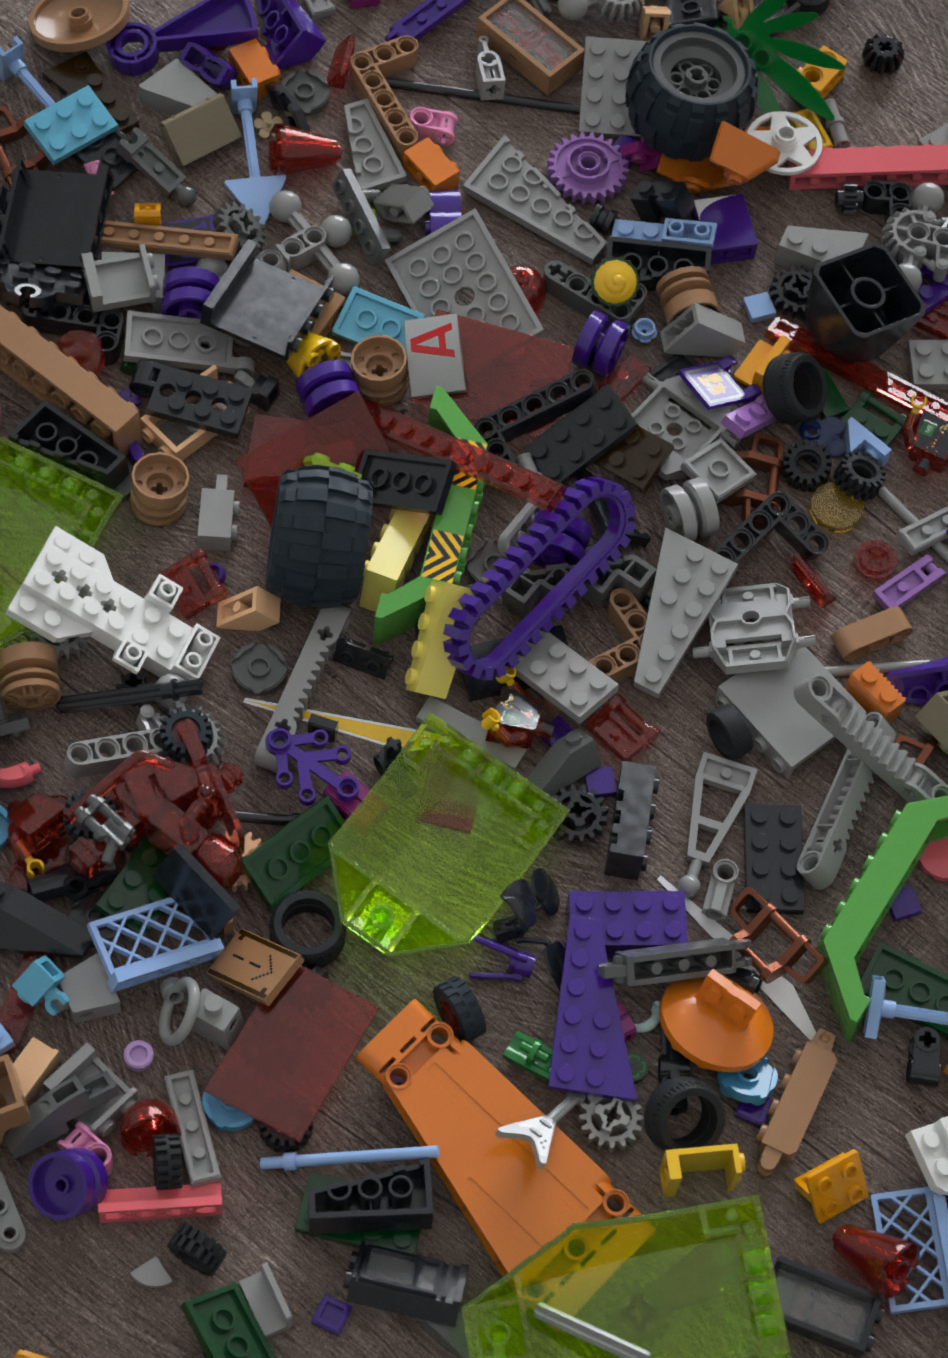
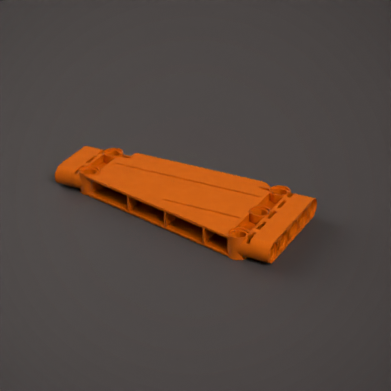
M413 999L357 1055L356 1060L383 1085L384 1091L388 1094L420 1147L439 1145L440 1157L430 1158L431 1164L523 1307L529 1308L534 1312L538 1303L543 1302L548 1297L550 1300L546 1303L547 1305L574 1317L656 1229L629 1202L626 1193L615 1189L611 1185L609 1176L556 1125L547 1161L543 1169L537 1167L529 1142L497 1137L495 1133L499 1127L543 1116L544 1114L472 1045L465 1040L459 1041L448 1024L439 1022L416 999ZM430 1024H432V1025L423 1033V1031H424ZM439 1034L444 1037L446 1043L436 1044L431 1036ZM411 1044V1046L404 1053H402ZM392 1075H400L405 1083L403 1085H395L390 1080V1077ZM607 1201H616L620 1205V1211H611L607 1206ZM629 1211L631 1214L622 1223L620 1219ZM607 1233H609L610 1236L607 1238V1240H606L603 1244H601V1243H600L601 1239H602ZM570 1242L577 1244L580 1254L574 1255L569 1253L566 1244ZM589 1254L590 1258L581 1266L579 1263ZM568 1275L570 1279L562 1287H560L559 1284ZM529 1285L536 1287L539 1291V1297H529L525 1292V1287ZM546 1324L555 1334L560 1331V1329Z

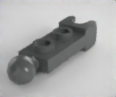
M134 127L132 130L130 141L133 144L128 143L125 139H121L116 146L117 153L128 163L131 162L162 193L168 197L175 192L177 201L183 206L194 204L197 198L195 190L190 186L182 185L187 177L149 142V138L139 128Z

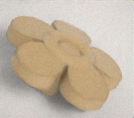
M266 111L261 114V119L257 118L254 120L253 126L255 129L260 130L259 137L262 139H268L269 135L277 138L281 135L279 127L282 126L283 121L279 116H275L272 119V114Z

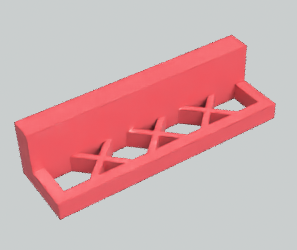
M211 1183L191 1188V1184L182 1185L178 1189L156 1190V1187L107 1190L102 1203H98L100 1223L222 1216L221 1183Z

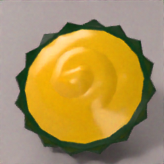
M611 256L608 259H602L590 275L592 280L590 287L593 289V295L598 298L600 303H605L608 307L616 306L619 308L623 304H629L631 299L636 298V293L640 289L639 281L641 277L638 275V268L633 266L631 260H625L622 256L617 258Z

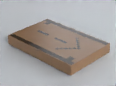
M241 928L210 966L206 974L210 979L269 1006L305 960L300 954Z

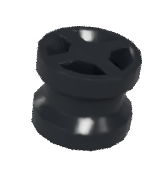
M598 203L590 217L589 224L594 229L599 228L602 233L608 235L614 226L615 219H617L618 211L613 209L609 211L605 209L604 205Z

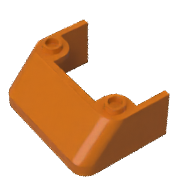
M722 121L710 157L703 158L702 161L689 162V160L685 159L675 160L666 157L662 153L656 173L674 182H684L689 193L699 194L700 192L727 186L742 185V183L750 181L776 165L781 152L777 148Z

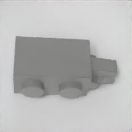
M217 474L216 489L202 488L197 535L198 549L231 551L232 541H237L238 525L233 524L234 517H239L240 501H235V490H228V475Z

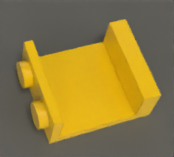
M738 1144L666 1150L659 1167L663 1198L675 1197L682 1180L681 1173L724 1169L728 1192L734 1191L738 1181H741L742 1172L746 1169L745 1157L743 1153H739Z

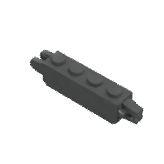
M719 938L617 951L615 956H613V962L597 964L598 976L604 979L614 978L615 983H623L627 986H640L706 977L712 969L721 975L737 972L736 968L753 965L752 958L741 956L736 958V950L750 948L752 944L749 939L727 940Z

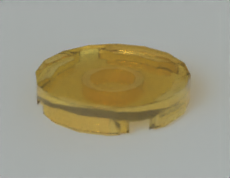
M828 482L819 486L813 493L809 506L812 518L820 527L824 526L828 528V531L834 533L853 529L861 520L864 511L862 498L860 497L859 500H855L852 494L848 497L846 496L847 491L841 492L839 490L841 485H836L835 482Z

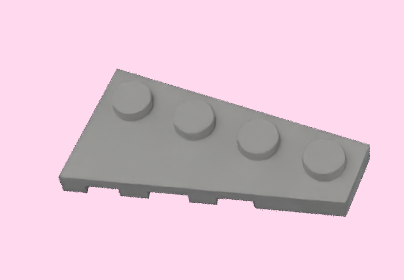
M368 98L344 105V116L354 172L360 188H377L382 190L390 187L391 184L406 182L407 175Z

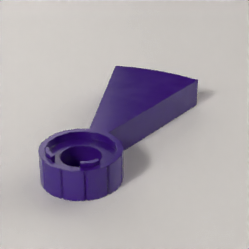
M203 0L154 30L145 24L130 22L115 37L107 41L106 45L113 68L124 75L134 76L151 70L159 59V52L184 50L188 42L209 48L238 45L255 38L258 42L260 40L256 16L250 0ZM130 42H140L143 44V47L135 53H127L122 50Z

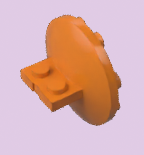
M714 969L706 977L672 981L666 988L660 1001V1023L665 1035L671 1042L672 1048L696 1063L701 1069L719 1072H739L749 1069L764 1058L772 1044L774 1034L773 1022L762 999L755 992L754 994L750 993L724 974L721 975Z

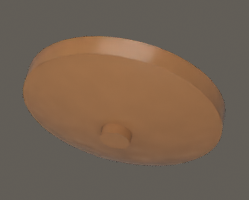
M40 0L31 11L29 26L34 40L48 50L57 52L83 51L97 47L115 37L127 24L130 8L127 0Z

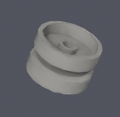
M697 477L683 483L682 487L676 484L661 490L660 506L668 529L691 541H695L697 535L705 538L718 533L720 521L717 505L709 486L702 478Z

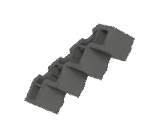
M634 554L624 555L623 558L617 559L616 562L607 560L610 568L604 574L596 572L599 579L593 586L584 583L588 591L582 597L601 609L610 598L612 591L617 588H626L633 593L640 603L654 586L657 569ZM563 563L547 565L546 568L537 570L527 568L502 593V605L524 619L536 603L542 600L575 565Z

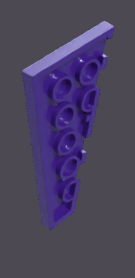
M570 915L547 1089L609 1099L618 1098L622 1101L636 1103L637 1096L612 978L604 979L598 976L597 964L608 962L600 921L598 919Z

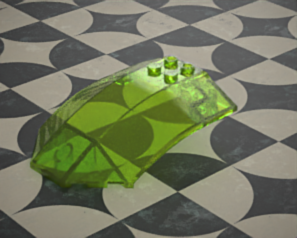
M430 712L369 794L328 842L340 923L387 957L471 944L473 937L481 932L504 901L500 898L502 892L510 883L524 876L569 814L570 809Z

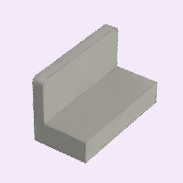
M268 1263L261 1265V1272L239 1281L240 1289L266 1339L292 1328V1314Z

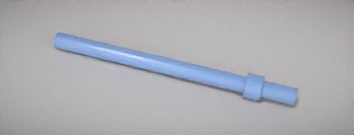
M439 1145L303 1155H298L297 1152L284 1153L283 1156L261 1157L260 1167L262 1170L284 1168L285 1171L298 1170L299 1167L412 1160L428 1157L439 1158L440 1148Z

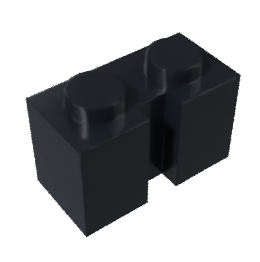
M641 180L630 198L641 221L659 222L661 217H665V219L687 220L695 206L684 182Z

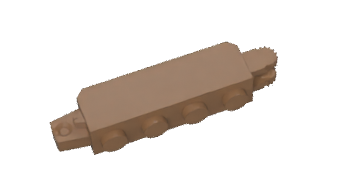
M819 1028L811 1042H806L803 1050L797 1048L790 1063L795 1066L792 1075L785 1074L779 1087L784 1093L780 1100L774 1098L767 1113L772 1116L769 1126L763 1123L756 1137V1140L761 1142L757 1152L761 1153L762 1156L756 1168L758 1176H761V1178L764 1177L765 1179L772 1176L778 1162L782 1164L792 1162L835 1068L837 1058L831 1051L836 1035L822 1028Z

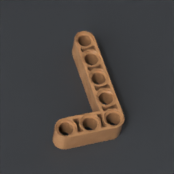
M407 35L353 54L350 60L351 82L362 100L368 98L397 157L403 160L404 151L418 143V133L385 80V77L409 70L417 64L418 42L414 37Z
M617 588L612 591L607 607V614L625 642L588 660L599 670H606L608 672L606 675L616 683L636 674L647 620L646 612L633 593L626 588ZM621 603L624 604L625 607H619L616 604ZM630 625H638L640 628H633ZM621 658H629L631 662H625ZM545 697L542 698L543 707L551 713L562 712Z

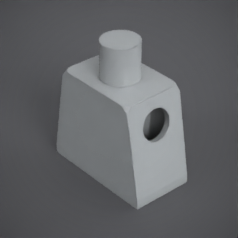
M99 954L93 955L64 973L66 977L59 983L58 987L61 992L69 996L70 1001L63 1005L59 1000L55 999V1006L59 1008L60 1012L68 1009L74 1023L121 1012L117 993H111L107 985L109 977Z
M203 988L200 992L197 1018L191 1030L231 1052L246 1028L240 1008Z

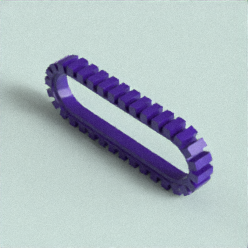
M588 477V480L582 478L576 481V489L568 487L562 493L566 501L556 499L550 505L554 513L546 510L539 517L543 524L534 522L528 528L531 536L522 534L516 540L520 548L511 546L505 552L509 560L499 558L493 564L497 572L488 569L481 576L486 584L476 581L470 588L474 596L465 593L458 600L462 610L452 608L448 617L454 621V625L445 624L443 633L451 637V639L443 642L444 652L450 653L447 659L452 666L457 667L456 670L482 680H493V676L500 678L507 674L505 666L513 669L520 662L515 654L525 657L531 651L527 642L536 645L543 638L538 630L548 633L554 626L550 618L559 621L565 615L562 607L571 609L576 603L573 595L582 597L588 591L584 583L593 586L599 579L596 572L604 574L610 568L607 560L616 562L621 556L617 547L627 548L631 539L625 533H634L636 522L628 520V518L636 515L635 505L628 504L633 498L629 491L623 490L624 486L599 477ZM602 497L607 502L610 511L609 524L602 538L490 654L484 658L477 659L470 648V635L478 618L592 501Z

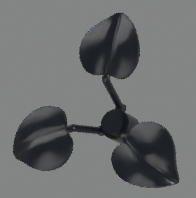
M538 868L532 873L531 886L525 879H518L510 883L502 892L500 898L510 906L515 915L495 920L493 932L500 943L515 939L517 944L524 942L545 945L546 947L543 950L545 963L560 992L565 952L564 946L558 941L552 944L548 939L524 937V934L528 932V928L536 923L537 911L543 907L545 913L548 916H552L557 913L560 905L558 889L553 879L545 869ZM535 898L539 901L536 906H534Z

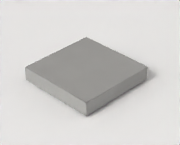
M722 438L683 461L680 467L691 479L700 477L706 482L716 504L755 480L757 475Z

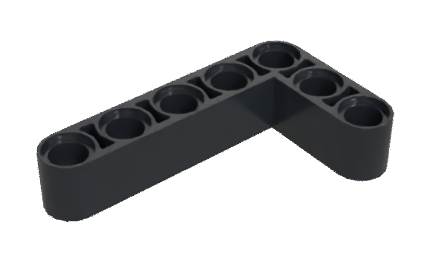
M586 369L577 370L481 417L475 422L474 428L488 444L486 455L491 456L490 467L503 491L514 493L523 485V477L506 443L573 411L598 392L596 381L590 371ZM589 383L586 388H579L582 384ZM565 395L562 400H555L558 396ZM541 407L539 411L531 412L532 409ZM517 419L513 424H507L509 420ZM493 431L490 435L483 436L485 432ZM504 452L500 457L493 458L496 453ZM514 474L512 478L504 479L506 475Z
M774 492L713 552L737 563L763 536L774 528L803 558L815 560L827 551L829 539L788 495L783 492ZM771 501L779 504L780 512L772 509ZM753 519L761 522L762 530H757L753 526ZM790 521L798 523L800 530L794 531L790 527ZM734 538H740L744 542V548H738L734 543ZM809 540H813L818 544V551L811 549Z

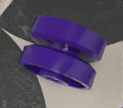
M181 267L170 271L163 279L162 315L201 319L203 304L220 279L211 271L199 267Z
M598 310L593 311L576 343L572 364L585 369L593 362V372L604 378L609 377L623 352L629 335L630 325L617 319L609 326L607 314Z
M330 360L319 363L307 369L296 382V391L304 404L306 415L309 421L315 425L325 426L339 423L351 417L363 404V395L355 382L354 374L350 366L344 361Z
M553 509L538 511L534 516L532 524L534 522L543 524L539 517L546 510L554 513ZM577 516L533 562L543 568H546L547 565L568 563V565L577 564L585 556V548L588 547L592 533L590 525Z
M70 1147L61 1151H55L39 1158L32 1167L28 1179L29 1195L33 1205L42 1215L53 1220H67L86 1214L96 1209L98 1203H102L108 1189V1173L103 1161L93 1151L84 1147Z

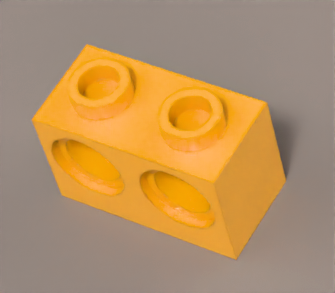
M824 45L820 48L821 51L834 57L847 67V59ZM806 63L803 68L799 67L797 70L806 77L824 99L844 77L846 68L845 70H837Z

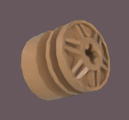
M697 266L682 267L669 272L659 280L656 285V293L660 305L664 309L663 314L667 326L694 302L718 313L721 312L705 269Z
M387 335L366 337L356 344L351 354V370L354 374L355 382L363 395V403L376 407H385L395 404L402 399L408 389L407 354L404 346L397 339Z
M163 452L149 453L140 458L133 466L130 505L132 512L138 519L150 525L163 526L170 525L179 520L185 513L190 476L187 466L181 459Z
M32 641L12 644L1 650L0 678L2 680L0 681L2 704L6 708L21 712L39 711L55 705L60 700L61 690L59 687L60 680L57 675V651L53 646Z

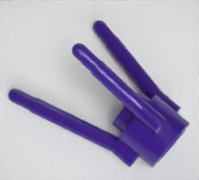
M478 936L473 937L475 942L510 956L508 969L513 970V973H470V978L505 979L521 982L522 976L530 978L536 955L519 951L490 937L486 939Z

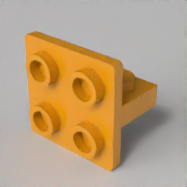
M781 335L774 346L759 340L734 373L733 378L747 387L756 384L762 390L761 394H763L762 385L766 367L773 358L791 353L788 351L791 340Z
M855 1149L847 1153L842 1152L793 1179L795 1188L812 1204L815 1220L820 1224L869 1196L860 1156Z

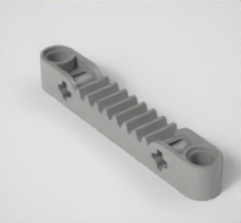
M340 604L339 607L323 608L320 610L259 743L254 757V765L278 773L276 755L271 754L265 745L266 736L276 728H284L292 735L296 734V730L299 729V720H303L304 711L308 709V701L311 702L312 692L316 691V683L320 682V674L324 673V667L328 664L329 658L334 656L338 638L344 637L353 614L352 608ZM276 741L274 744L282 746L285 743L283 741Z
M815 674L795 685L794 697L796 702L908 803L948 796V785L925 765L915 762V758L907 757L908 752L906 750L898 749L900 744L890 742L892 737L884 736L882 734L884 730L882 728H875L874 721H867L866 714H859V708L853 706L851 698L823 674Z
M879 712L866 714V720L874 721V727L882 728L884 730L882 734L884 736H891L890 742L894 743L896 732ZM847 749L797 862V870L817 890L828 887L834 881L846 854V840L850 839L848 830L854 829L852 821H857L856 812L862 811L860 802H866L864 793L870 792L868 784H873L872 775H877L849 749Z

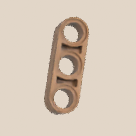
M894 606L838 629L832 634L831 640L843 661L850 662L907 638L913 632V628L901 608Z

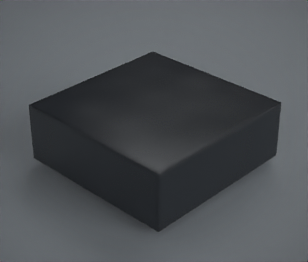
M311 713L308 721V733H313L318 729L324 730L328 734V741L333 743L338 734V721ZM321 736L316 737V738L325 740V739H324L323 737H321Z

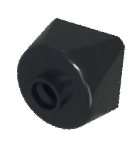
M874 242L815 265L805 306V321L812 337L828 353L843 360L864 362L880 356L903 337L925 315L926 305L887 247Z

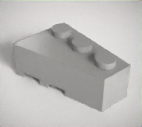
M787 226L779 243L774 263L789 269L793 265L795 270H799L801 266H804V271L808 272L811 269L814 270L815 265L864 247L869 233Z

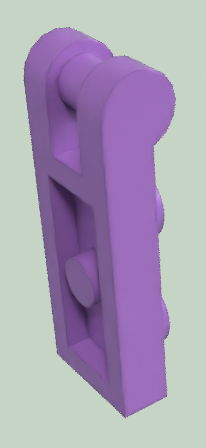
M761 394L756 400L726 414L721 424L739 439H743L774 423L777 419L769 411L764 395Z
M927 554L874 590L872 597L884 610L894 606L901 608L934 584L940 583L947 573L942 568H938L934 564V559ZM923 571H926L929 575L926 576Z

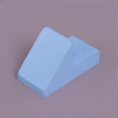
M853 417L848 419L844 431L845 454H849L852 451L856 454L859 451L865 456L867 453L870 455L869 458L871 460L873 458L878 460L877 465L882 464L884 467L888 462L892 449Z

